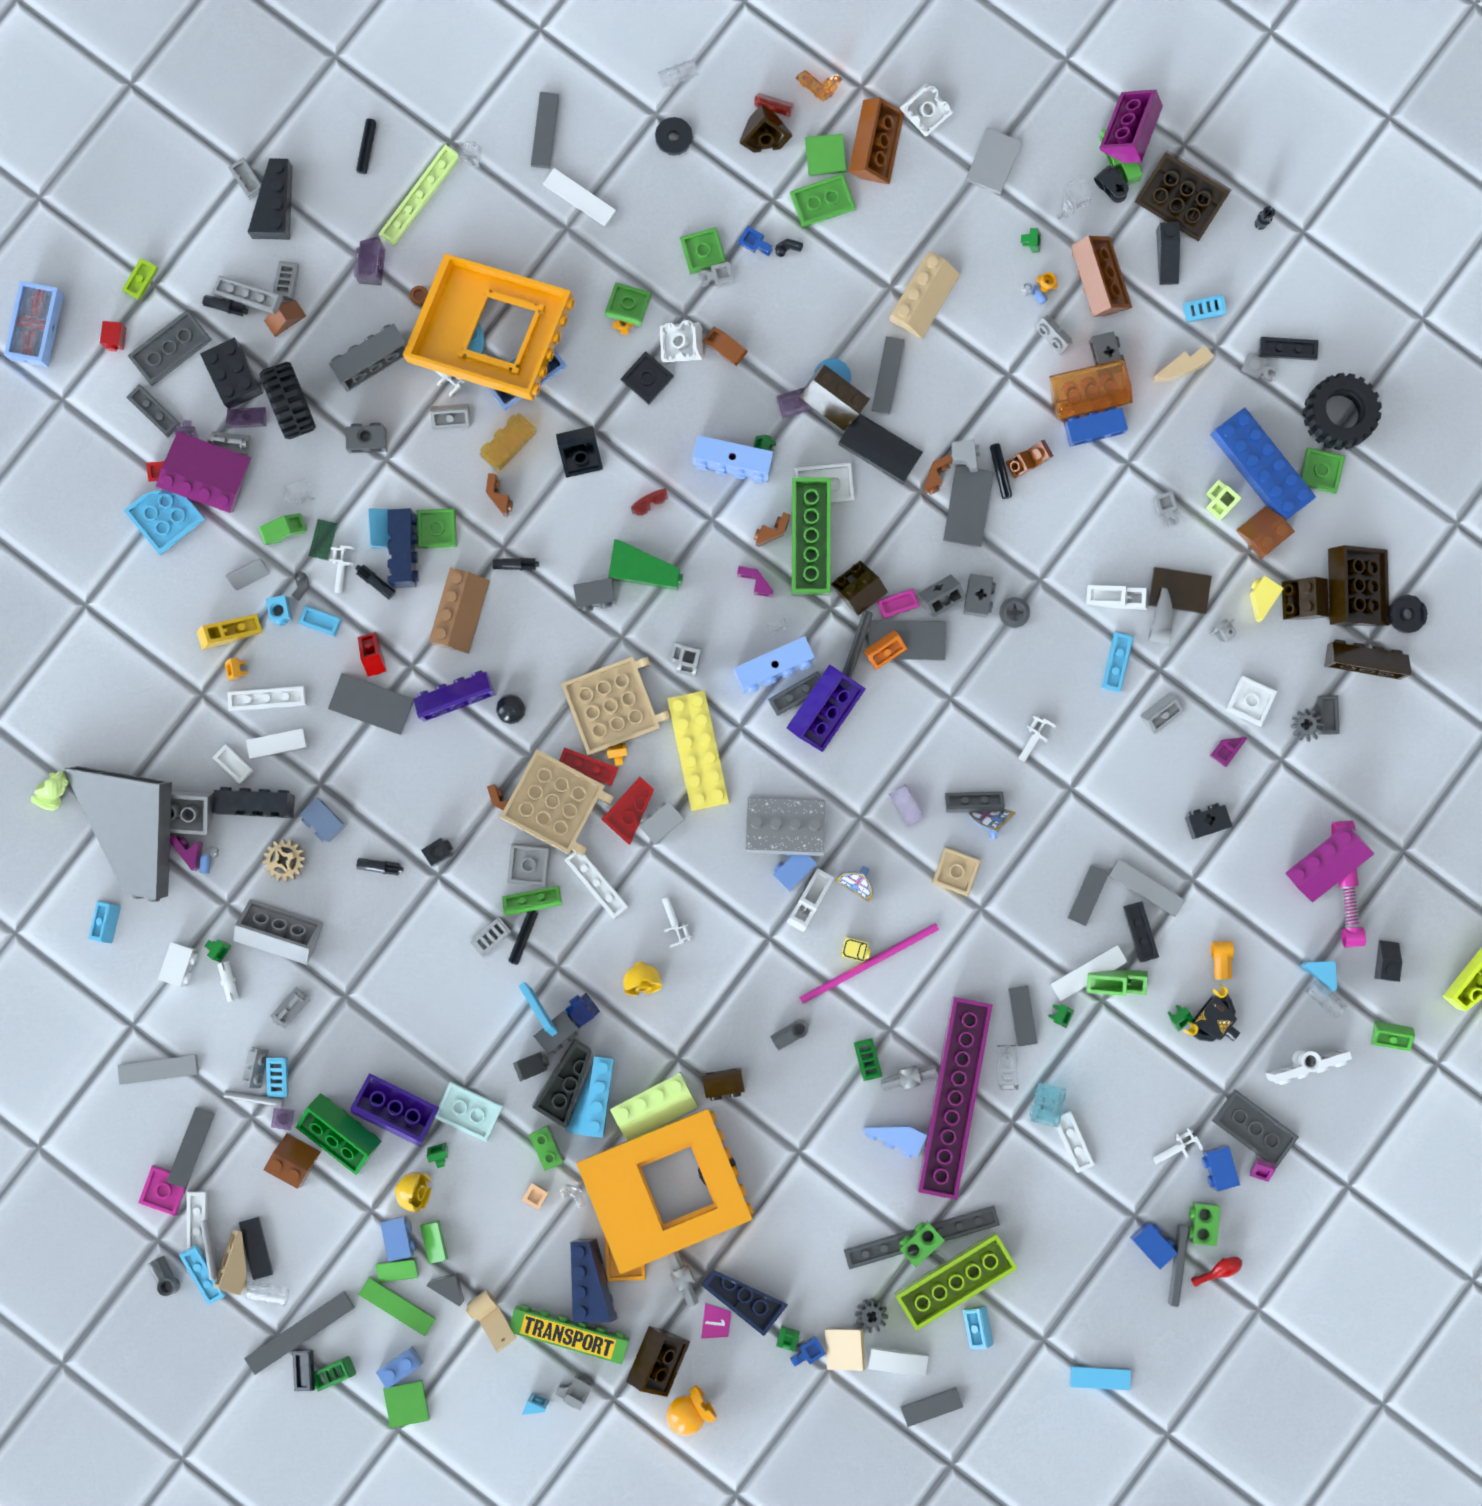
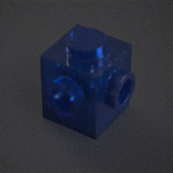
M587 993L582 996L578 994L569 1000L570 1005L565 1009L570 1019L579 1028L592 1020L600 1012Z

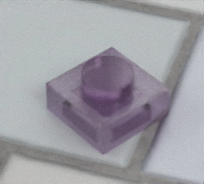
M275 1107L271 1128L292 1130L295 1110Z

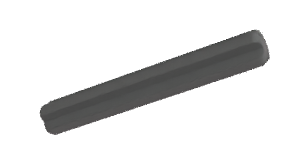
M864 610L842 672L852 678L873 613Z

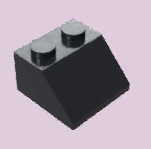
M593 426L556 434L566 478L603 470Z

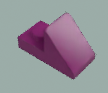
M172 836L170 838L172 846L192 871H197L200 866L203 842L197 841L188 848L189 843L183 836Z

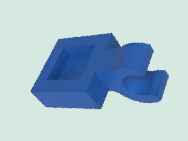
M747 226L738 240L739 245L753 253L759 249L763 254L769 256L773 250L770 244L762 241L764 235Z
M814 1336L799 1346L802 1352L795 1354L790 1359L794 1366L799 1365L806 1359L811 1364L826 1355V1352L817 1337Z

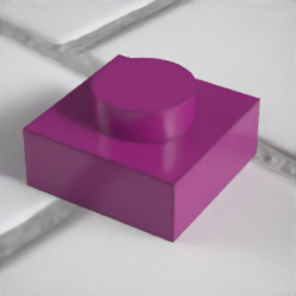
M1257 1158L1250 1169V1176L1269 1182L1276 1171V1164Z

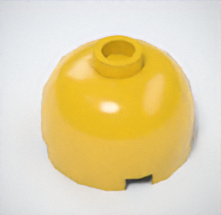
M645 962L634 963V966L629 968L624 974V992L629 996H639V992L646 991L645 995L659 991L662 988V979L659 971L654 966L645 964Z
M411 1172L404 1175L396 1184L395 1194L402 1208L419 1213L420 1208L424 1209L431 1194V1188H428V1182H431L428 1174Z

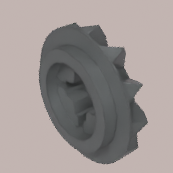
M1012 597L1002 603L999 615L1001 621L1007 627L1018 628L1029 620L1030 608L1023 599ZM1014 605L1016 611L1023 612L1016 616L1015 621L1013 615L1007 614L1013 610Z

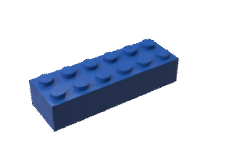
M1246 407L1210 434L1264 504L1281 515L1285 520H1288L1316 498L1311 489Z

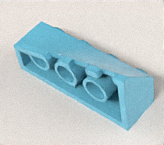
M594 1056L565 1131L585 1136L604 1137L615 1058Z

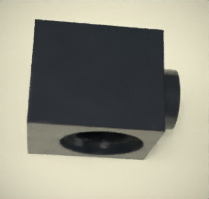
M439 838L421 850L431 867L437 866L453 855L451 843L448 839L444 840L443 838ZM437 846H442L444 850L440 857L434 854Z

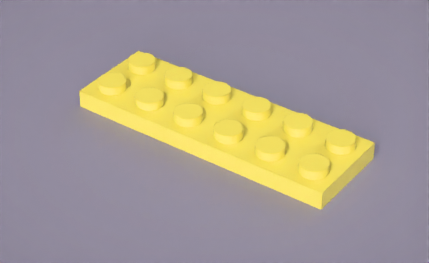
M705 690L667 698L691 812L729 804Z

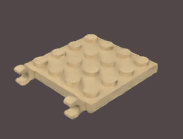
M632 656L561 683L588 756L660 729V722L671 719L668 710L655 715L638 669L651 665L648 657L635 661Z
M536 749L499 818L566 854L573 850L575 853L583 856L587 848L575 841L597 800L600 799L605 804L610 805L614 797L602 791L605 785Z

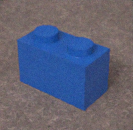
M1224 1145L1203 1151L1202 1163L1205 1169L1208 1168L1210 1176H1207L1211 1188L1213 1187L1216 1191H1222L1240 1185L1229 1146Z
M1146 1222L1130 1238L1154 1265L1161 1270L1178 1254L1174 1250L1176 1246L1169 1238L1165 1240L1160 1235L1162 1231L1155 1223L1151 1225Z

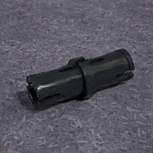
M1266 206L1258 214L1255 221V227L1260 226L1258 230L1265 229L1271 223L1275 215V209L1270 210L1271 206Z

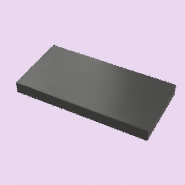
M186 310L130 353L128 357L148 383L153 386L211 342L212 339L190 311Z
M955 466L943 541L981 547L994 471L978 469V472H970L968 467Z
M871 620L868 628V647L895 630L900 635L907 650L892 660L945 661L946 622Z
M341 673L328 709L401 735L414 700L408 696Z
M1235 1089L1211 1120L1263 1160L1276 1164V1168L1299 1138V1136Z

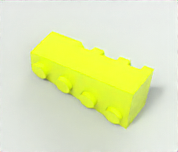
M1482 947L1442 996L1456 1009L1467 1011L1482 999Z

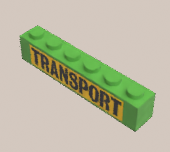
M520 1304V1306L514 1308L510 1327L514 1334L622 1365L629 1341L625 1333L619 1331L610 1333L607 1332V1328L601 1326L589 1327L587 1322L569 1321V1317L558 1315V1317L551 1316L550 1312L540 1309L537 1312L531 1310L532 1307L525 1304Z

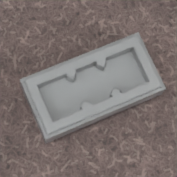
M244 157L228 167L249 200L259 194L261 182Z

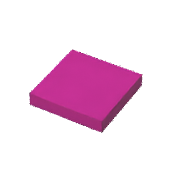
M152 1165L138 1203L176 1216L186 1188L168 1183L167 1179L170 1171Z

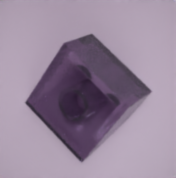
M380 237L360 241V246L356 248L358 264L354 266V277H356L359 284L382 286L386 249Z

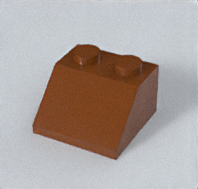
M1267 506L1236 530L1260 559L1264 558L1295 532L1281 515Z
M286 1133L273 1151L263 1170L298 1189L303 1186L321 1151Z

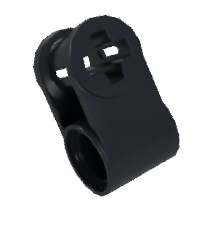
M1108 165L1094 177L1097 186L1113 202L1121 203L1126 199L1129 190L1128 184L1112 166Z

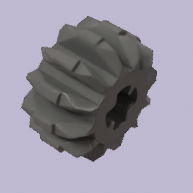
M1305 709L1304 716L1298 711L1297 714L1300 718H1292L1297 724H1292L1291 728H1298L1293 732V735L1300 734L1299 740L1301 741L1305 735L1307 742L1311 741L1310 735L1317 740L1318 736L1315 733L1323 734V730L1318 728L1325 726L1324 722H1318L1323 717L1321 715L1315 717V710L1309 715V710ZM1309 720L1311 724L1313 723V726L1306 730L1303 725Z
M871 1298L870 1304L864 1299V1307L859 1304L857 1305L861 1312H855V1316L861 1318L857 1319L856 1323H863L861 1326L863 1331L869 1326V1333H872L873 1327L879 1332V1324L884 1327L886 1326L882 1319H888V1315L882 1313L886 1312L887 1308L886 1306L881 1307L882 1302L880 1300L874 1305V1298ZM874 1311L876 1318L873 1319L871 1317V1320H869L867 1313Z

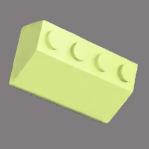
M679 1072L611 1107L610 1111L626 1140H630L665 1125L696 1109L698 1105L682 1073Z

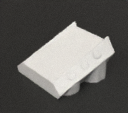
M927 83L921 86L899 107L925 137L953 113L948 103L938 96V90Z
M685 320L681 324L667 323L660 325L662 362L703 359V328L700 322L693 323Z

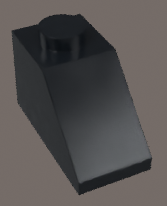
M1379 940L1374 979L1400 982L1402 969L1400 945L1396 942Z

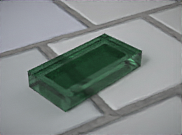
M317 520L309 557L329 560L337 523Z

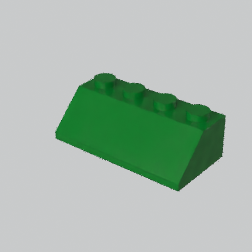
M321 1093L309 1104L295 1127L355 1175L360 1172L382 1142L375 1134L368 1131L360 1122L354 1120L346 1111L340 1109Z

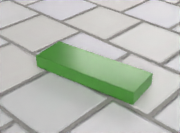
M559 886L502 896L505 916L562 905Z

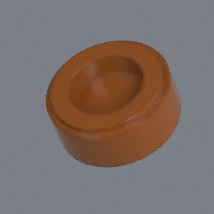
M415 286L410 291V299L415 305L423 306L428 290L423 286Z

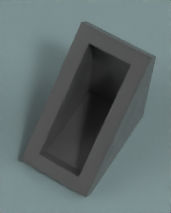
M458 1273L431 1279L426 1285L459 1307L464 1302Z

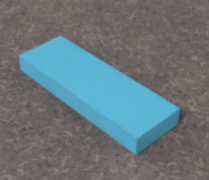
M1114 632L1101 688L1121 692L1134 636Z
M526 982L520 984V990L544 1030L553 1037L558 1033L557 1029L535 992Z
M198 1244L179 1254L208 1305L226 1296L227 1293L225 1291L213 1288L215 1279L209 1280L207 1261Z
M1071 1366V1387L1130 1390V1369Z

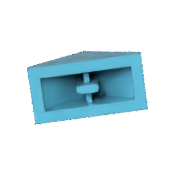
M1336 961L1303 962L1301 964L1304 969L1329 991L1335 992L1337 990Z

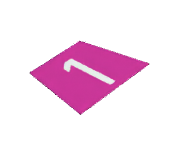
M705 1303L701 1339L728 1337L731 1311Z

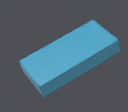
M305 605L299 624L335 637L342 619Z

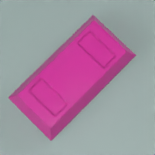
M914 589L877 601L883 619L919 607Z

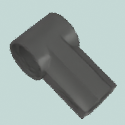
M797 1019L770 1037L779 1051L796 1040L805 1037L809 1026L805 1020ZM798 1023L805 1026V1031L801 1034L796 1033L794 1030V1026Z
M161 1256L148 1263L160 1295L169 1296L178 1292L180 1282L174 1277L165 1256ZM167 1281L172 1285L171 1291H167L165 1288Z

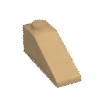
M232 1230L213 1288L240 1296L247 1285L242 1232Z

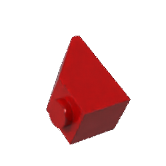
M373 632L357 637L360 659L367 676L370 677L386 672L385 659L377 633Z

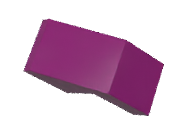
M738 566L737 577L756 580L754 595L773 598L772 588L758 569Z

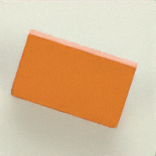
M893 630L866 648L863 653L873 668L877 670L907 650V647L900 635Z

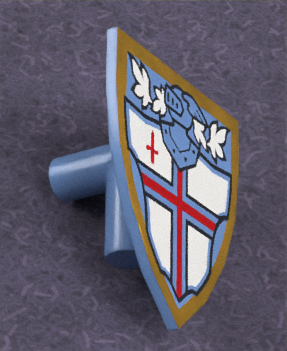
M1004 809L1003 812H968V814L979 826L990 830V838L996 839L998 831L1016 812Z
M865 866L862 867L860 872H844L836 880L837 883L868 902L873 895V886L867 877L869 868Z

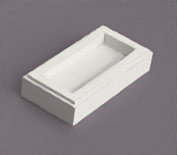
M227 744L212 757L239 784H242L254 772Z

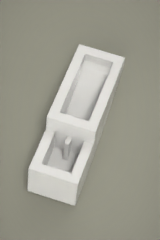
M1088 585L1086 604L1110 608L1148 610L1149 590L1147 588H1127L1126 586Z
M817 868L787 923L804 932L834 877Z
M871 1346L868 1369L926 1376L929 1355Z

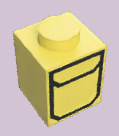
M845 937L841 956L864 962L865 959L869 958L871 948L868 947L869 943Z

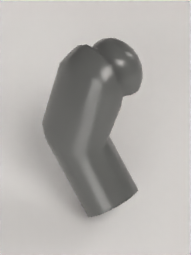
M297 571L294 574L297 589L293 592L292 596L298 601L309 589L308 576L301 571Z

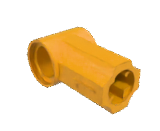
M1212 941L1211 956L1214 959V979H1232L1233 942Z

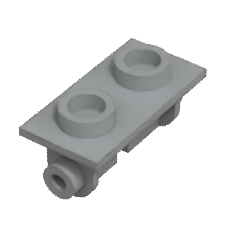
M1046 315L1042 317L1035 328L1061 355L1073 343L1071 341L1072 338L1063 329L1058 333L1057 329L1060 326L1052 317Z
M213 431L212 435L208 436L209 443L248 455L250 436Z
M1225 619L1213 627L1215 631L1210 633V635L1215 633L1221 642H1227L1236 634V630L1231 624L1235 619L1231 621Z
M295 987L270 1017L273 1018L275 1024L285 1029L311 999L299 988Z
M251 1047V1050L248 1051L246 1064L252 1065L251 1069L245 1068L243 1086H247V1088H261L269 1050Z

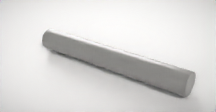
M225 1090L224 1098L282 1107L284 1102L283 1099Z
M205 1219L201 1220L200 1223L209 1280L217 1279L209 1221Z

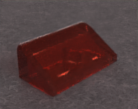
M758 93L754 99L755 107H759L762 104L771 111L788 117L791 116L794 104L761 93Z

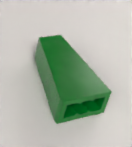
M614 539L609 578L614 581L677 590L678 585L682 586L683 574H680V568Z

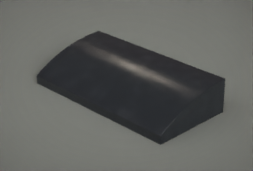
M859 414L849 425L838 443L842 448L901 484H904L923 454L921 450L862 414Z

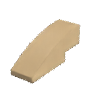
M1205 345L1192 356H1189L1185 351L1156 374L1153 381L1165 382L1187 376L1204 367L1215 356Z

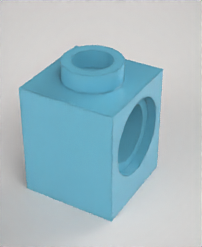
M285 595L266 598L270 622L276 623V626L288 624L287 621L292 620L289 598ZM278 607H283V614L280 616H276V609Z

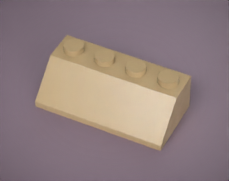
M928 250L891 313L889 321L923 339L960 274L944 258Z

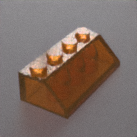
M1124 359L1049 376L1052 409L1058 420L1133 403L1132 386Z

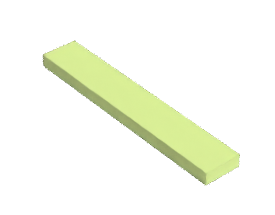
M446 144L380 231V237L394 247L460 160L461 155Z

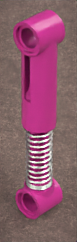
M1354 821L1332 822V835L1346 824H1350L1356 831ZM1356 868L1338 882L1339 888L1341 887L1343 890L1342 896L1344 898L1342 900L1344 902L1342 903L1345 904L1343 905L1345 907L1343 910H1345L1344 917L1346 919L1344 920L1346 922L1344 923L1345 928L1341 932L1344 948L1363 947L1366 945L1365 930L1363 927H1360L1359 913H1357L1359 910L1356 905L1358 904L1356 897L1358 896L1356 895L1357 892L1355 890L1357 889L1355 887L1359 886Z

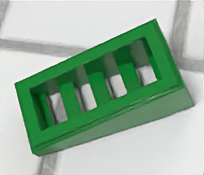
M873 1038L854 1042L863 1081L883 1077ZM870 1045L871 1047L870 1049H866L863 1051L859 1050V1047ZM868 1053H872V1055H873V1056H871V1057H867V1058H863V1059H862V1057H861V1055L868 1054ZM873 1060L875 1062V1064L872 1065H863V1063ZM876 1068L877 1072L866 1074L865 1072L866 1070Z
M349 1356L314 1371L317 1391L319 1392L356 1375V1370ZM335 1367L337 1368L340 1377H338V1374H337V1372H336V1370H335ZM327 1370H329L330 1375H331L333 1381H331L330 1376H329ZM320 1373H322L326 1384L323 1383Z

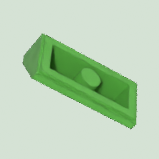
M1375 1021L1371 1045L1410 1051L1415 1038V1032L1412 1027Z
M440 1220L421 1224L420 1227L428 1263L446 1261L448 1256Z
M416 1258L378 1262L375 1264L379 1283L418 1278Z

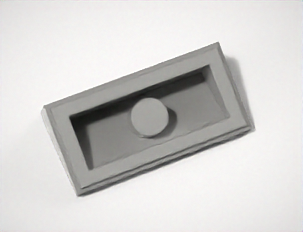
M469 404L432 406L430 409L432 429L470 426Z
M258 558L226 574V578L235 590H239L269 575V570L265 562Z
M1168 693L1140 716L1151 731L1156 734L1185 710L1177 697L1172 693Z

